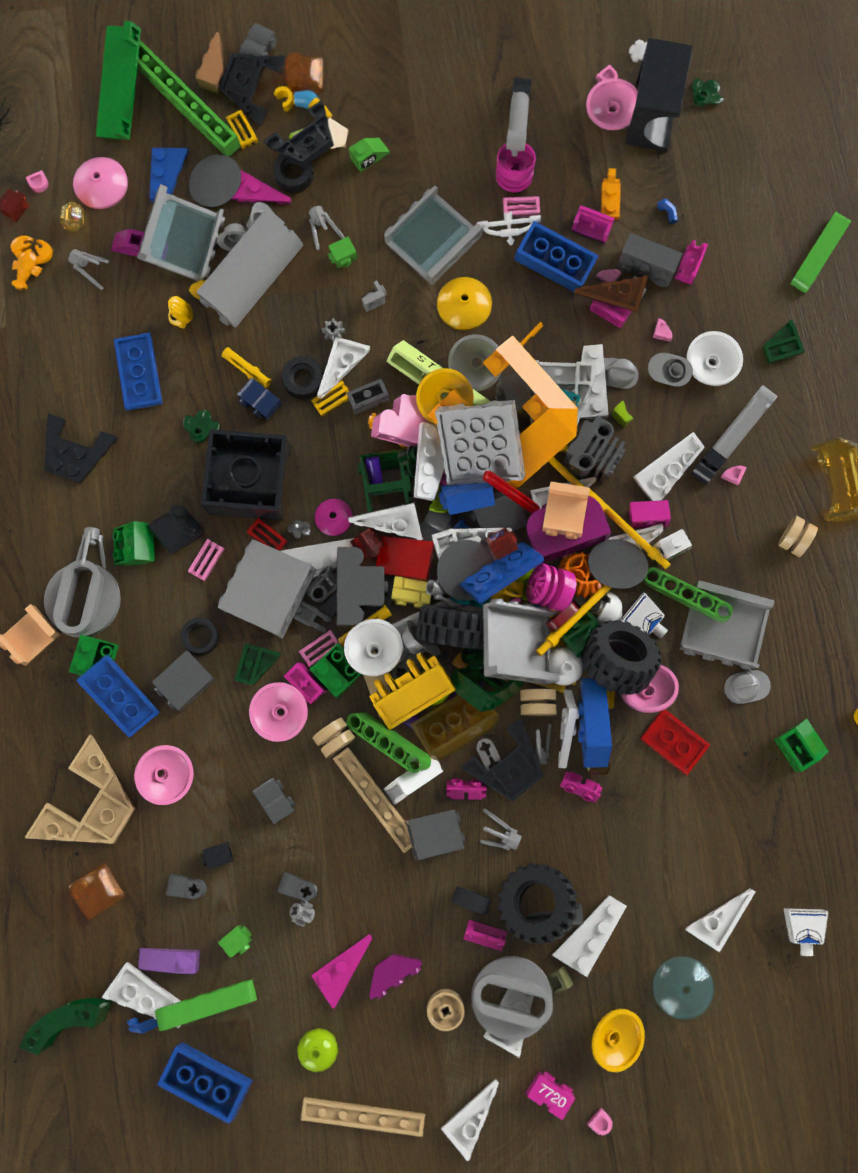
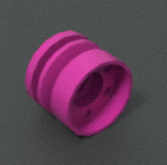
M506 143L499 149L497 155L496 181L506 191L521 192L532 183L536 162L535 152L531 146L525 144V151H519L518 156L513 157L512 151L506 150Z
M540 563L533 569L529 577L526 589L527 600L540 606L546 605L549 609L559 612L565 611L575 594L576 577L572 572Z

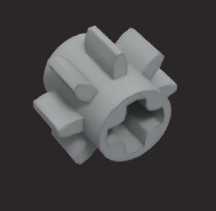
M332 318V321H325L326 328H322V333H326L324 336L325 340L331 339L333 343L336 337L342 338L341 333H345V328H341L342 321L336 322L334 318Z
M300 900L299 904H293L290 909L291 921L302 927L305 926V923L312 922L315 911L312 909L313 905L303 900Z

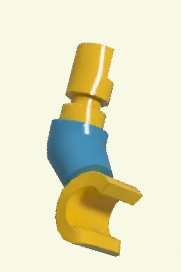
M282 86L274 91L277 99L288 98L286 102H283L284 111L292 109L294 104L296 107H303L308 110L320 101L319 97L310 90L298 91L292 94L289 88ZM325 106L327 118H331L332 114L328 111V108Z

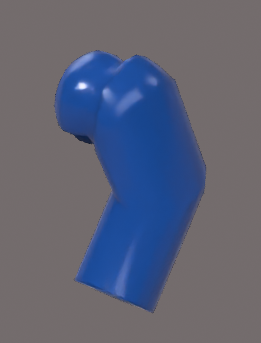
M668 199L658 201L657 208L660 211L665 209L668 214L669 224L677 223L676 207Z
M136 1017L127 1021L128 1030L134 1033H145L158 1027L154 1017L142 1023H139Z

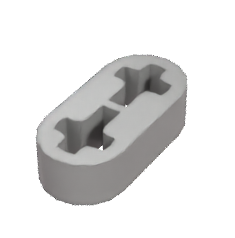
M481 739L478 742L477 752L485 769L489 771L488 766L491 764L489 758L492 757L494 762H500L501 758L491 740ZM482 742L490 744L491 747L488 749L489 756H487L485 751L480 750Z

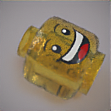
M68 202V204L62 205L59 219L61 225L69 231H77L79 228H82L85 217L84 209L76 202Z

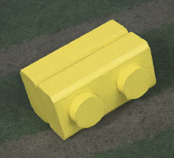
M395 576L392 601H395V605L406 606L407 603L414 604V607L419 609L422 605H430L431 595L426 593L428 581Z

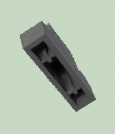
M337 547V626H356L362 621L364 616L363 610L360 607H382L384 604V593H388V581H384V567L360 566L364 555L361 549L357 547Z

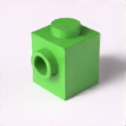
M349 237L329 245L330 253H328V257L332 264H336L337 268L347 267L357 260L356 250Z
M238 925L218 943L230 958L238 952L242 955L250 948L248 943L252 941L250 938L251 933L245 926Z

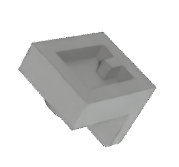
M378 281L374 282L376 292H370L362 298L363 307L366 312L386 303L385 296L387 292L383 285H379Z

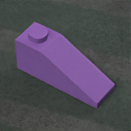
M140 948L138 969L195 974L199 971L200 950Z

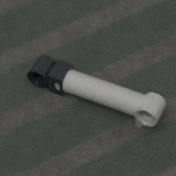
M516 77L513 79L506 150H511L513 157H517L519 151H525L532 79Z
M762 385L693 470L691 475L706 486L778 396Z

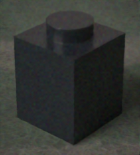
M229 842L203 850L202 861L204 866H208V869L234 861Z

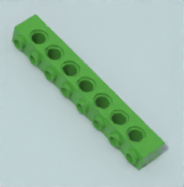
M140 40L137 69L219 151L230 157L241 147L238 136Z

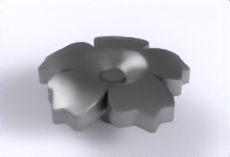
M295 520L287 527L288 532H292L295 538H300L301 534L302 536H309L311 533L309 530L310 524L306 521Z

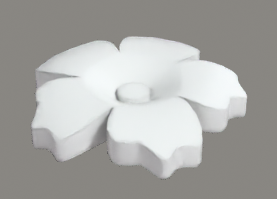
M639 39L635 41V45L631 46L629 54H632L633 62L637 63L639 59H643L647 42L644 43L643 40Z

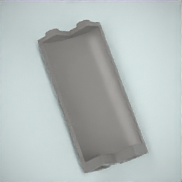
M267 208L196 292L201 298L199 301L205 307L209 308L210 306L215 309L220 316L219 320L226 326L229 324L234 328L238 326L303 247V243L294 231L289 230L284 225L285 222Z

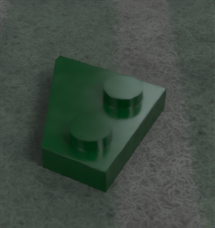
M245 643L234 681L254 686L281 657L282 653Z

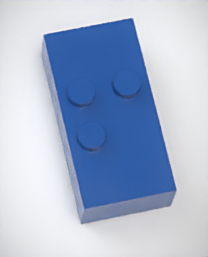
M533 221L516 252L514 260L575 292L576 288H581L584 285L599 255Z
M581 678L578 697V714L580 718L578 742H582L584 767H608L612 741L607 691L604 686L600 687L596 684L597 681L591 678Z
M182 1042L175 1047L157 1085L230 1124L236 1118L253 1080Z

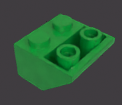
M133 521L113 529L114 566L142 565L155 561L154 534L147 527L149 523Z
M80 634L69 672L81 676L106 654L115 660L119 645Z
M339 643L310 668V671L337 699L347 692L362 675L349 665L344 648Z
M807 718L774 738V741L795 772H803L820 761L829 752Z

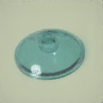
M680 956L671 958L660 966L654 977L653 992L658 1005L667 1014L677 1019H693L703 1014L710 1006L714 996V983L710 972L702 963L690 957ZM685 986H689L690 990L688 993L683 992Z

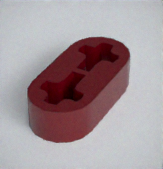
M571 601L565 611H558V614L553 615L545 624L553 632L570 619L579 608Z

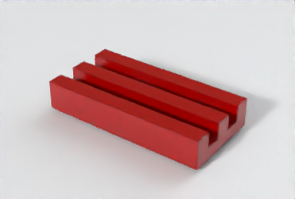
M260 518L246 531L256 541L269 546L252 532L256 530L272 543L278 551H281L283 546L288 543L286 539ZM260 524L261 526H263L277 539H279L281 543L278 544L270 536H268L265 532L258 528L257 525Z

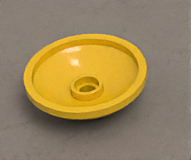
M459 277L449 281L442 287L437 298V309L441 319L448 326L457 330H472L481 326L488 319L492 309V298L487 287L480 281L470 277ZM467 297L468 300L464 301L461 298Z
M449 368L436 369L428 373L420 382L416 393L417 406L423 417L435 424L428 414L443 400V393L449 394L454 389L468 403L466 406H472L474 394L468 379L462 373Z
M616 1009L601 1019L593 1035L592 1051L596 1062L602 1068L610 1072H620L629 1068L637 1060L642 1051L645 1038L644 1027L640 1018L629 1010Z

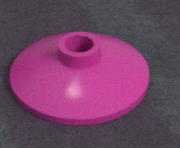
M328 499L318 506L315 512V523L318 529L326 535H341L351 526L348 518L352 517V511L344 501ZM336 513L337 516L336 518L332 519L330 518V514Z

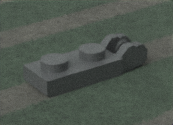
M301 601L293 619L323 633L327 629L314 622L317 616L326 622L331 623L332 621L331 617Z

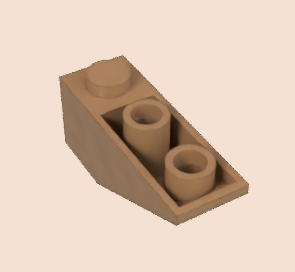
M216 32L214 38L210 40L209 50L204 54L201 68L197 70L195 77L199 88L219 94L221 90L218 88L225 68L222 42L219 32Z

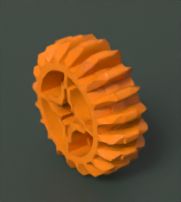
M582 551L579 554L576 552L572 555L567 554L561 560L558 569L574 573L576 577V598L580 595L585 599L587 596L591 598L604 584L599 582L589 569L588 558L590 553L586 555Z

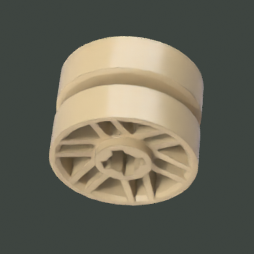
M796 515L782 534L778 546L785 550L791 548V553L800 558L812 543L818 527L811 523L805 525V520Z
M520 690V701L529 702V704L521 705V716L556 715V705L548 703L556 700V690Z
M342 717L333 721L312 737L317 746L326 743L321 748V752L326 758L334 755L356 738L351 730H346L342 733L347 727Z
M440 989L432 994L427 1006V1015L430 1023L441 1031L453 1030L461 1024L464 1018V1004L457 992L451 989ZM448 1006L450 1011L443 1013L442 1009Z

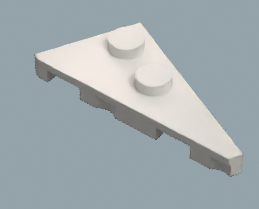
M336 337L317 397L322 399L369 353L370 346Z
M415 503L348 518L349 522L355 525L367 526L376 530L423 540Z
M749 888L690 924L685 930L720 952L755 891Z

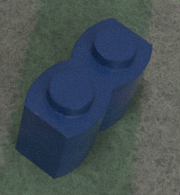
M253 378L237 394L240 399L238 402L244 408L250 407L254 410L252 413L260 420L264 418L268 421L281 406L280 400Z

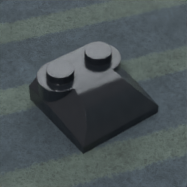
M181 505L172 506L169 512L152 521L147 526L171 555L202 536L198 522Z

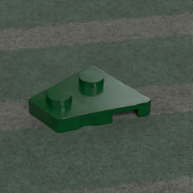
M793 319L789 320L762 347L768 365L804 354L805 349Z
M587 611L560 638L577 658L583 652L593 629L598 625L597 619Z

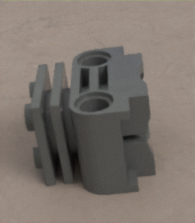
M597 416L593 423L585 420L580 429V434L571 443L563 462L569 465L567 470L578 480L587 479L593 469H595L593 477L597 478L599 473H602L599 481L602 484L605 479L609 480L616 468L614 463L618 465L626 451L623 447L626 442L622 441L618 449H616L615 446L619 438L615 437L612 444L609 445L608 443L614 432L613 426L608 421Z

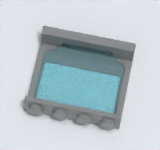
M160 184L155 195L137 258L193 280H203L204 277H208L210 272L208 264L215 255L213 247L214 244L217 245V238L220 235L218 229L219 227L222 228L225 217H223L224 210L220 209L218 213L170 195L166 193L168 187Z
M434 186L431 190H426L422 198L418 202H414L410 210L406 214H402L398 218L397 223L385 231L384 239L385 244L426 281L433 285L482 236L483 227L478 223L472 226L438 195V188Z

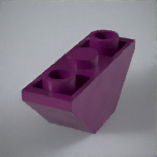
M132 229L117 232L111 251L137 257L144 232ZM166 243L161 256L163 261H165L169 245Z
M392 953L376 964L369 995L370 999L372 1000L376 997L378 1000L388 993L386 990L393 985L396 988L402 984L405 976L417 974L421 970L420 966L423 963L421 959Z

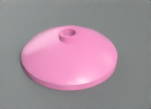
M612 78L599 82L591 89L587 97L586 108L590 119L599 127L607 130H619L629 126L638 91L631 83L622 79Z
M97 157L84 162L78 168L73 179L75 194L83 204L94 209H105L114 206L124 197L128 187V179L123 167L118 162L106 157Z
M660 664L659 670L646 689L632 695L624 693L621 697L627 705L635 710L647 713L659 712L671 706L676 700L679 691L678 680L670 669Z
M277 682L262 687L254 695L249 708L250 721L255 731L263 738L275 742L286 741L299 734L305 726L308 716V707L304 696L297 688L286 683ZM281 708L284 709V714L282 716H280L278 713L279 709Z
M170 745L153 747L143 754L136 765L134 774L136 788L144 799L157 805H168L180 800L188 792L193 781L191 760L185 752L177 747ZM162 770L163 775L158 777V771Z

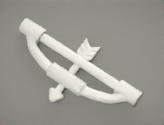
M511 211L509 214L504 212V221H483L477 223L483 227V231L490 235L509 236L507 242L509 245H512L514 242L512 236L527 232L533 221L541 222V216L536 215L529 216V218L512 220ZM530 222V225L524 228L511 229V224ZM492 226H508V229L501 231H494L488 229V227Z

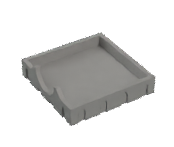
M493 400L479 406H465L464 403L454 406L438 407L435 415L438 422L437 427L441 440V451L444 457L443 463L445 474L447 475V486L487 483L482 479L485 471H492L506 482L510 480H523L525 469L515 400Z

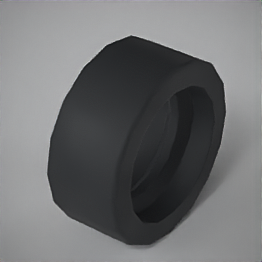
M202 617L189 620L181 631L183 646L189 652L196 655H206L212 652L219 641L217 627L211 621ZM197 625L206 626L211 632L210 642L200 648L193 646L189 641V633Z
M457 886L451 902L471 911L487 915L492 900Z

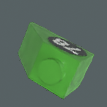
M363 138L349 148L350 160L360 173L390 153L380 138Z

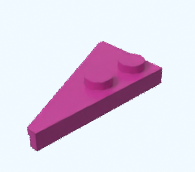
M240 170L241 183L239 189L231 198L237 199L238 202L265 203V201L282 205L292 202L290 197Z
M370 934L311 975L332 1008L336 1007L372 940Z

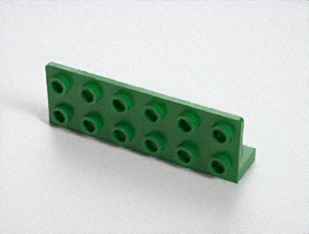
M124 21V26H107L96 129V136L99 138L130 140L141 28L132 21Z

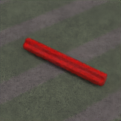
M492 471L484 472L482 479L531 514L540 509L539 504Z

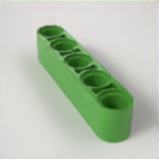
M835 211L790 285L805 294L807 293L849 226L850 219Z
M652 567L648 569L647 575L644 578V583L647 587L720 623H725L731 618L733 609L729 603L658 568ZM655 574L658 577L657 581H649L648 575ZM669 582L673 583L675 585V589L667 590L665 588V584ZM689 591L693 594V597L685 599L682 593ZM708 600L711 606L704 608L701 606L700 601ZM724 608L728 611V615L725 617L720 616L718 610Z
M352 713L347 717V726L351 731L408 771L417 773L430 768L431 758L427 753L394 730H389L385 724L369 713Z
M250 979L170 1004L154 1011L159 1031H163L256 1001L257 996L253 980Z

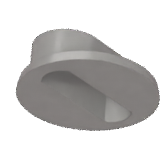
M77 560L59 570L51 578L44 594V607L51 623L62 633L72 637H80V634L90 637L105 630L115 619L120 607V589L109 571L85 560L84 566H81V560ZM90 570L93 574L81 622L78 626L70 627L67 622L79 574L82 571Z
M505 956L488 963L475 979L471 996L474 1014L482 1027L498 1038L505 1040L527 1038L536 1033L552 1015V990L545 973L528 959L518 956ZM489 983L541 997L544 1000V1006L538 1015L482 1001L481 991Z

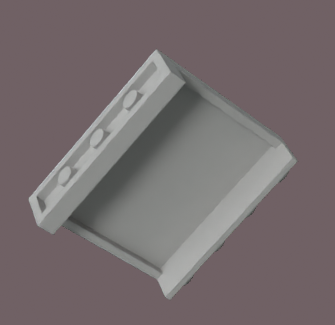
M252 539L251 543L245 548L242 560L236 566L234 576L228 581V588L225 594L219 599L218 608L283 639L317 570L304 561Z
M700 580L697 581L694 587L729 603L732 606L733 613L727 622L720 623L689 608L679 649L684 650V654L703 655L705 660H721L722 664L727 666L736 664L741 666L740 669L746 671L759 668L757 662L769 610L773 608L775 600ZM708 600L700 601L701 606L704 608L711 606ZM721 608L718 610V614L725 617L728 615V611Z
M492 599L490 603L484 604V676L540 684L559 682V673H552L549 670L550 648L542 656L536 653V650L545 642V638L550 635V629L545 623L550 619V616L557 615V611L549 610L548 607L535 608L533 604L505 603L503 599Z

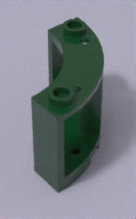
M404 448L360 455V462L357 463L358 473L363 476L368 513L373 512L371 496L403 491L405 505L413 503L412 493H408V491H411ZM379 457L381 471L400 468L402 480L369 485L365 459ZM371 528V532L380 531L376 530L375 528Z
M469 665L456 669L450 679L456 687L454 692L480 712L491 711L503 704L526 683L525 681L509 680L506 683L501 678L485 677L484 668L476 670L470 668ZM481 678L495 690L488 692L478 685L476 681Z
M87 997L73 1000L44 1015L28 1030L19 1048L39 1055L53 1046L55 1040L65 1028L83 1026L93 1029L106 1020L112 1000Z

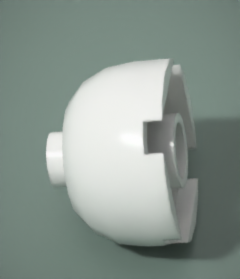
M610 591L589 610L597 619L598 624L609 620L613 622L621 620L623 616L621 600Z
M560 646L552 649L549 657V670L560 675V681L555 683L558 685L575 683L584 671L581 655L577 658L568 647Z

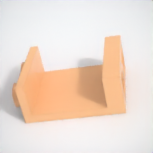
M550 482L542 531L546 532L549 536L561 534L566 535L565 537L568 539L581 538L590 488Z
M31 604L25 608L27 614L4 635L0 634V647L12 654L10 658L17 665L19 663L25 666L29 664L61 635L41 611Z

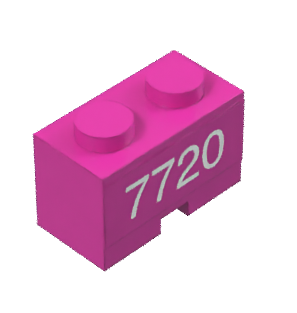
M538 1071L526 1091L527 1097L540 1106L544 1102L547 1104L549 1112L563 1120L575 1100V1096L572 1093L573 1089L565 1083L560 1085L555 1082V1077L545 1071L543 1074Z

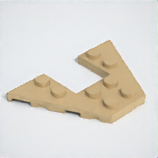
M89 735L68 769L96 785L101 790L81 822L50 803H46L25 836L26 839L115 844L136 808L94 736Z

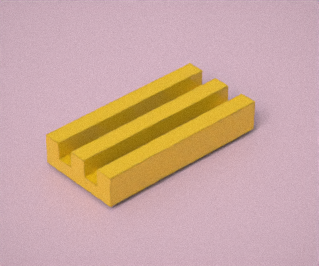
M242 110L225 117L231 130L238 136L242 150L245 149V146H251L253 142H258ZM238 116L241 117L243 123L245 124L247 130L251 135V138H248L246 132L244 131L242 125L240 124L237 118ZM232 119H234L245 141H242L240 135L238 134L235 126L231 121Z
M340 381L322 399L315 397L311 402L321 417H323L348 400L347 392L349 390L344 385V382ZM339 390L338 392H336V393L333 394L332 396L328 397L329 395H331V394L334 393L335 391ZM346 393L345 396H343L342 398H340V399L337 400L336 402L332 403L331 405H329V406L326 407L325 409L321 410V408H322L323 406H325V405L328 404L329 402L335 400V399H336L337 397H339L340 395Z

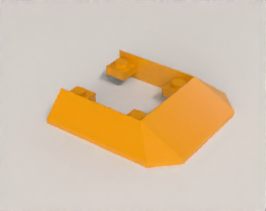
M511 336L483 364L495 377L511 365L536 393L522 406L534 420L520 434L525 477L521 481H507L514 488H519L576 437L578 408L516 338ZM454 389L434 407L428 416L437 425L435 411L438 407L454 406L464 403L466 406L468 403Z

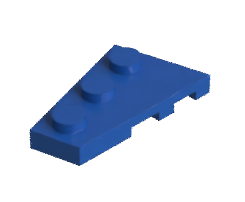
M152 148L151 202H154L160 184L168 187L166 193L172 195L177 184L178 175L183 169L184 160L189 154L188 148Z

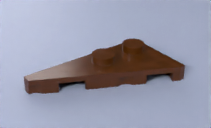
M648 276L606 282L593 286H583L576 288L574 294L637 312Z

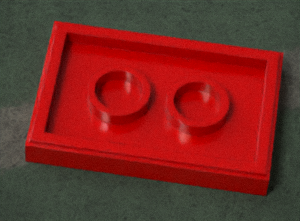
M382 536L376 566L384 567V575L429 580L435 551L433 541Z
M666 709L660 711L639 738L686 776L711 745Z

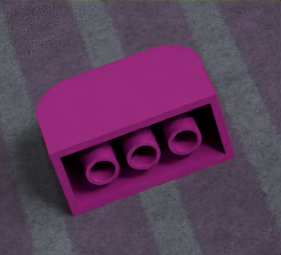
M588 496L581 538L568 539L565 537L566 535L549 536L546 532H543L547 504H544L541 509L535 511L527 522L526 538L528 545L543 556L544 561L542 563H547L567 554L609 540L611 530L600 503L591 496Z

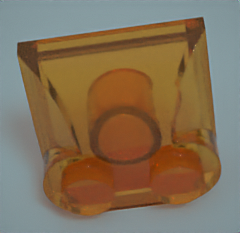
M298 52L290 53L286 61L287 88L292 93L305 90L323 92V57L302 56Z
M105 863L74 881L69 886L74 900L89 920L125 897Z

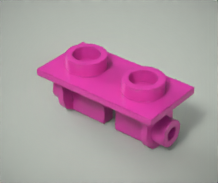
M572 771L565 772L564 779L559 787L564 788L568 793L581 796L585 801L595 803L598 800L602 791V787L599 786L600 784L586 779L585 783L582 784L583 776Z
M459 778L447 780V797H450V799H464V793H468V800H482V798H486V784L478 779H472L471 781H463Z
M469 920L463 939L502 951L506 942L507 931Z

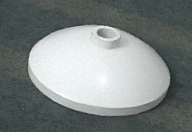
M710 331L699 335L692 341L687 351L686 359L691 363L692 375L706 385L721 386L731 382L737 377L743 365V354L739 344L731 336L722 332ZM709 361H713L714 365H710Z
M369 619L360 622L350 630L345 640L344 652L349 665L355 671L366 676H380L390 672L399 663L403 653V642L400 633L392 624L379 619ZM377 649L378 653L372 654V650Z

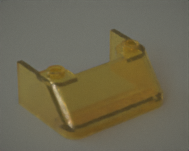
M839 437L810 446L811 450L819 452L818 461L820 465L828 468L835 503L831 504L828 510L829 515L824 516L825 520L832 522L858 520V443Z

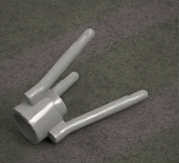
M315 206L310 209L309 215L311 218L309 223L317 250L320 247L315 224L317 226L322 225L327 230L325 223L327 220L341 239L345 238L321 206Z
M72 250L69 255V262L74 264L73 269L78 270L95 286L103 290V287L81 267H85L88 262L99 265V261L109 263V260L84 251Z
M86 527L84 529L76 561L81 558L80 565L84 566L89 545L94 546L98 542L102 568L106 569L103 535H100V530L97 528Z
M438 579L437 581L429 580L427 582L426 593L428 595L434 596L435 600L444 601L458 608L461 607L459 603L442 596L446 592Z
M548 724L545 750L541 748L540 730L536 731L537 749H533L539 765L547 764V759H549L551 724Z
M484 808L483 812L509 832L506 831L502 834L484 827V831L502 838V843L480 840V843L504 848L508 851L510 848L516 850L522 836L517 834V830L511 828Z

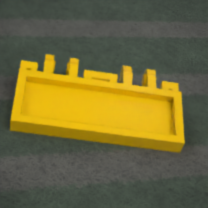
M421 652L416 655L425 670L422 673L412 659L406 661L415 678L412 677L409 671L395 680L390 673L384 674L386 682L392 689L390 693H388L379 679L374 681L377 690L383 698L379 696L377 691L369 697L389 730L456 690V687L435 655L428 660Z

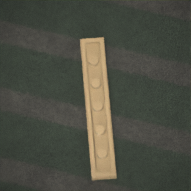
M347 747L335 756L333 760L403 853L411 848L406 822L354 753Z
M304 1097L301 1120L423 1137L425 1114Z

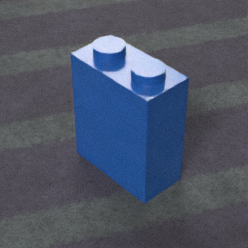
M488 483L442 485V492L439 493L443 509H447L449 515L495 505L493 489Z

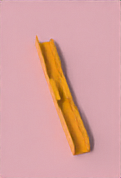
M542 322L520 342L522 346L543 327Z

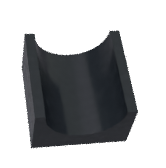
M648 38L635 88L638 93L630 125L627 128L626 145L667 152L674 117L679 118L692 45Z
M210 429L201 505L209 515L284 521V474L288 455H291L292 449L287 436Z

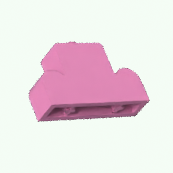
M402 394L394 400L393 410H384L374 418L371 437L407 447L418 446L419 424L422 422L433 423L426 420L420 413L416 395Z

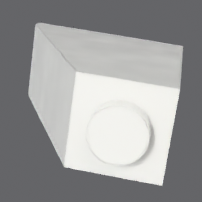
M431 755V766L428 770L417 773L407 771L386 786L384 791L392 803L396 805L443 771L438 760L434 759Z

